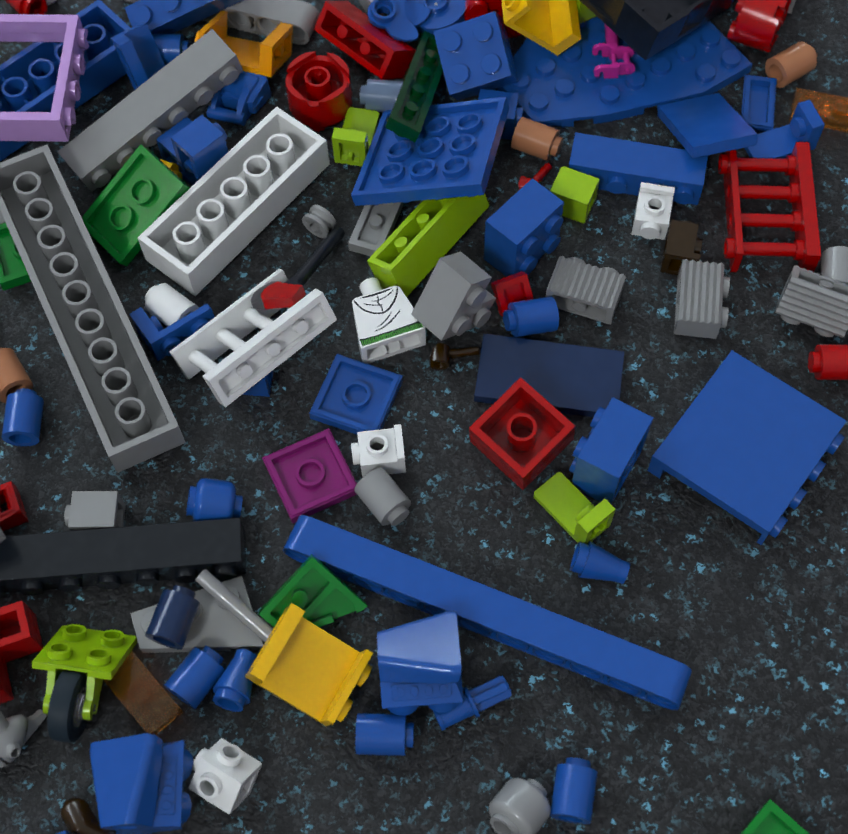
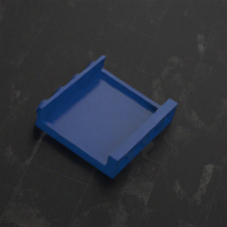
M731 350L653 454L647 471L659 479L665 471L759 532L761 536L756 543L762 545L768 535L774 538L778 536L788 519L782 516L788 506L794 510L798 507L808 492L801 488L806 480L809 479L815 482L826 466V463L821 461L826 451L831 455L835 453L845 438L839 432L846 423V420Z

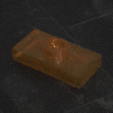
M133 651L128 655L112 680L103 679L146 733L157 735L183 713L181 708Z

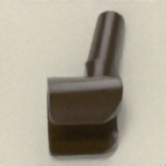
M438 343L432 349L430 367L435 370L447 369L450 358L479 355V348L475 346L450 349L447 344Z

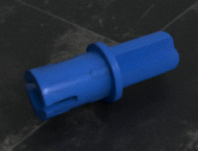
M498 676L473 689L463 688L464 703H459L454 710L446 713L433 711L443 731L447 727L473 715L475 718L480 717L479 712L510 698L512 695L511 689L503 676Z

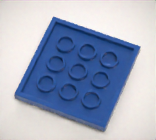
M507 97L430 105L416 142L400 137L393 131L385 128L391 110L383 111L351 194L355 206L397 202L408 203L420 200H441L444 198L484 195L510 108Z

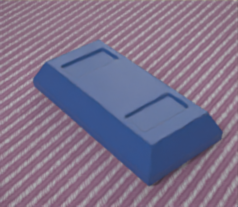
M744 75L741 117L754 131L765 132L773 129L777 78Z

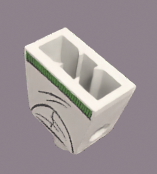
M368 278L361 282L359 288L363 296L354 298L352 306L363 363L369 364L426 345V328L411 315L414 308L399 286L382 289L378 278Z

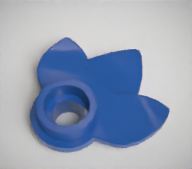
M374 0L369 5L367 12L368 20L373 26L385 29L392 38L403 42L417 40L418 31L416 27L423 24L430 15L429 8L412 0ZM380 13H385V14H387L388 16H381V15H379V14H380Z

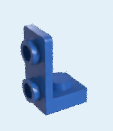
M810 99L799 102L790 124L757 134V145L746 147L745 150L750 158L785 159L787 155H791L796 142H810V151L814 150L825 123Z
M209 304L201 306L165 329L155 315L149 318L142 307L129 314L136 332L157 361L165 356H171L170 351L214 318L213 310Z

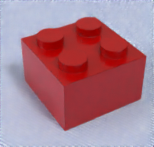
M520 377L469 427L470 442L518 487L524 490L574 440L576 426Z

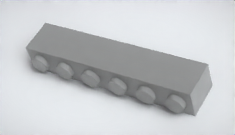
M211 29L57 152L92 193L95 189L103 187L110 181L111 177L122 168L140 144L147 148L156 145V139L185 117H188L196 108L207 104L213 98V95L225 85L232 84L239 74L243 72L237 55Z

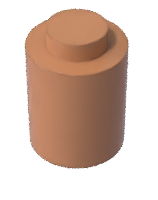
M799 41L766 61L765 71L767 77L777 78L776 87L783 88L815 69L817 53L811 45Z
M521 117L512 136L511 148L549 161L552 156L557 157L559 155L564 139L559 137V129Z
M0 347V401L6 403L7 396L10 393L22 388L32 390L33 383L15 351L11 348Z

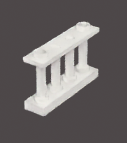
M279 268L177 345L170 353L187 379H191L201 370L205 372L202 377L217 401L226 408L337 320L323 292L315 288L273 321L270 317L282 308L254 309L251 304V297L259 288L270 282L278 281L284 283L288 280L284 271ZM257 327L261 329L260 332L247 342L242 340ZM228 349L234 351L218 364L214 362L215 359Z

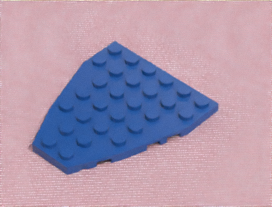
M596 16L579 24L581 40L558 56L526 38L513 57L519 82L497 89L504 92L519 93L518 107L524 108L523 117L550 127L574 126V121L592 119L593 124L606 123L641 115L644 113L645 108L713 94L750 73L752 63L708 21L646 61L634 51V55L630 58V62L635 65V71L632 74L618 75V78H604L603 72H600V76L595 77L594 68L596 66L612 64L611 59L602 57V50L598 51L597 56L592 54L594 45L606 43L604 22ZM618 36L619 46H629ZM616 59V62H623V59Z

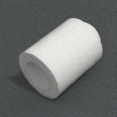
M167 283L152 286L145 295V310L152 316L155 315L167 327L199 308Z

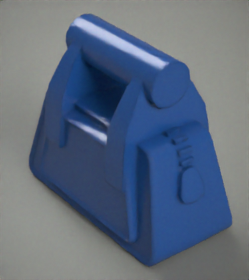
M244 71L241 72L232 84L225 85L213 95V98L210 100L211 105L207 109V117L244 126L251 114H256L271 97L267 77Z

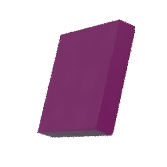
M329 428L262 457L292 524L297 521L300 515L311 516L357 495L354 492L357 483Z

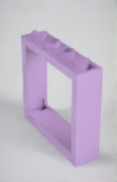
M0 14V42H64L51 112H0V141H69L71 126L76 124L75 101H79L81 96L79 78L80 75L85 73L84 50L89 48L87 41L88 30L83 29L79 15Z

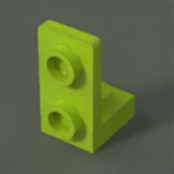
M354 107L348 108L343 128L334 127L332 134L335 163L355 166L363 165L379 121L378 111Z
M561 472L553 475L535 490L533 495L534 499L577 543L588 544L589 541L592 542L611 526L616 510L606 499H603L598 505L594 506Z

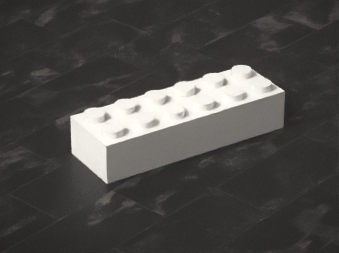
M276 106L138 237L146 261L189 293L196 296L330 165L327 140Z

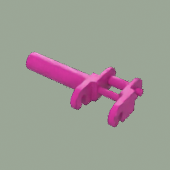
M604 23L606 43L594 45L592 54L597 56L598 51L602 50V57L611 59L612 64L596 66L594 68V76L599 77L600 72H603L604 78H618V75L632 74L635 71V65L630 62V58L634 55V50L629 46H619L618 35ZM616 59H623V62H616Z

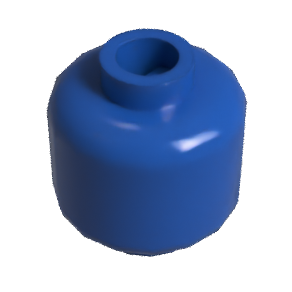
M201 478L196 486H190L186 515L192 516V521L240 518L243 496L236 495L235 485L231 481Z

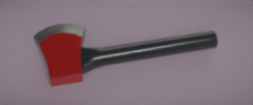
M338 226L334 227L289 280L284 283L278 281L270 282L259 288L251 297L252 307L254 309L291 308L306 295L303 286L344 237V230Z

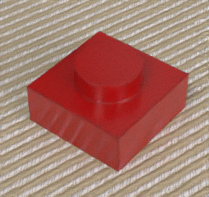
M523 271L491 282L498 311L502 317L503 312L508 309L510 302L534 299L527 273Z

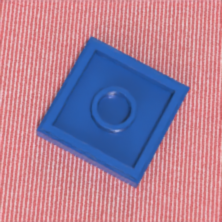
M336 354L309 412L310 419L358 435L357 432L380 430L385 424L401 387L403 375Z

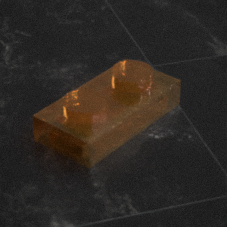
M796 88L789 121H791L797 104L810 99L825 123L824 128L848 132V97Z

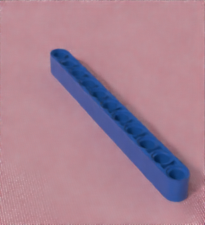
M306 515L298 517L283 548V552L287 556L300 563H304L313 554L340 579L430 615L446 611H456L457 622L460 627L660 707L671 710L680 709L692 670L677 660Z

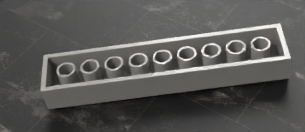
M48 144L0 162V211L108 457L117 473L186 443Z

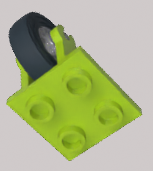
M80 624L62 625L33 659L32 669L48 671L46 694L43 700V713L48 714L47 728L51 739L59 742L74 743L80 738L87 720L92 721L93 714H97L103 679L112 680L137 644L136 636L124 634L122 631L114 629L100 631L87 629Z

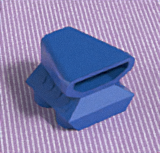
M446 611L377 632L382 709H388L397 716H406L415 712L419 706H428L435 712L446 713L454 710L459 703H464L456 611Z
M144 733L92 742L90 744V761L100 828L116 830V834H149L182 829L183 824L191 814L192 808L191 798L184 791V781L190 776L193 768V757L190 751L186 749L185 740L163 743V740L158 736Z

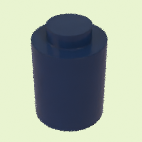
M174 585L172 590H163L145 636L160 645L173 649H183L200 606V602L195 599L196 593L178 585Z

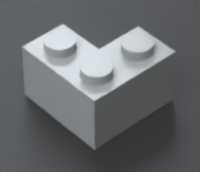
M461 251L441 257L411 315L441 341L455 335L460 336L472 328H480L489 320L491 316L490 308L496 299L486 290L492 277Z

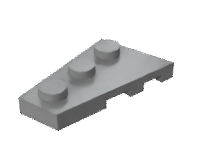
M242 576L221 582L253 610ZM204 588L195 591V599L200 602V606L184 647L181 650L160 645L145 636L157 604L130 613L139 648L143 653L190 652L194 647L202 650L205 645L215 649V651L250 648L252 651L261 650L264 645L262 639Z

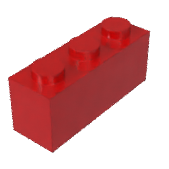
M325 1L314 27L316 32L381 80L403 78L416 51L407 43L392 38L385 29L373 26L368 20L367 14L348 1Z

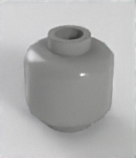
M512 778L507 781L489 804L490 824L497 834H537L549 818L551 812L545 788L534 779Z

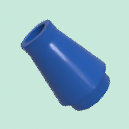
M591 541L588 544L582 542L577 544L570 565V571L578 573V578L613 581L624 584L630 569V562L616 557Z
M246 649L236 650L233 659L212 689L215 693L213 702L216 705L229 711L241 712L244 706L250 703L253 682L245 678V675L257 656L255 653Z

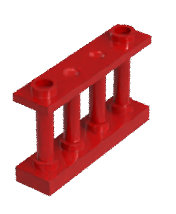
M796 142L791 155H787L785 159L738 158L736 150L720 154L718 173L724 176L728 238H725L724 258H729L730 272L738 271L743 255L793 257V260H798L800 268L814 272L821 258V246L810 142ZM738 171L784 172L786 176L790 177V183L788 186L739 185ZM740 199L787 200L788 203H792L793 211L791 214L741 213ZM742 227L790 228V231H795L796 240L793 243L743 242Z

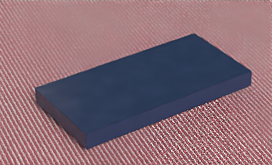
M484 334L474 401L494 404L521 377L559 412L594 417L599 407L606 409L612 397L620 400L625 351Z

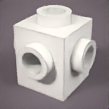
M221 738L209 750L203 748L194 759L192 770L195 773L188 789L230 815L251 793L262 763L242 751L238 746Z

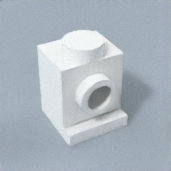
M641 182L631 235L642 236L646 239L665 240L670 222L675 187Z
M401 424L394 425V428L357 432L358 442L351 443L353 465H361L362 477L379 467L384 468L388 474L406 473Z

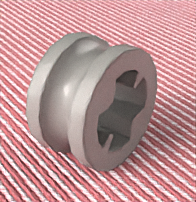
M312 205L309 210L310 214H305L302 222L313 235L325 238L329 234L328 229L335 227L336 220L324 207Z

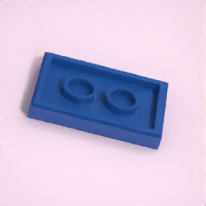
M719 93L657 105V116L692 158L757 145V133Z

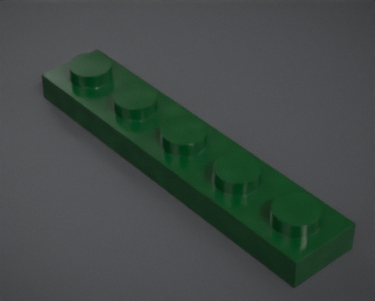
M425 30L419 40L385 125V128L393 131L396 135L416 142L422 130L443 72L435 37Z

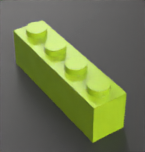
M486 195L423 200L367 260L375 278L379 279L382 289L399 286L406 297H408L436 266L438 260L446 255L490 206Z

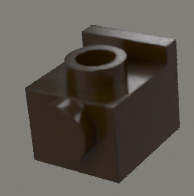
M671 219L660 272L678 275L682 260L700 261L703 239L697 238L699 224L687 220L678 221Z

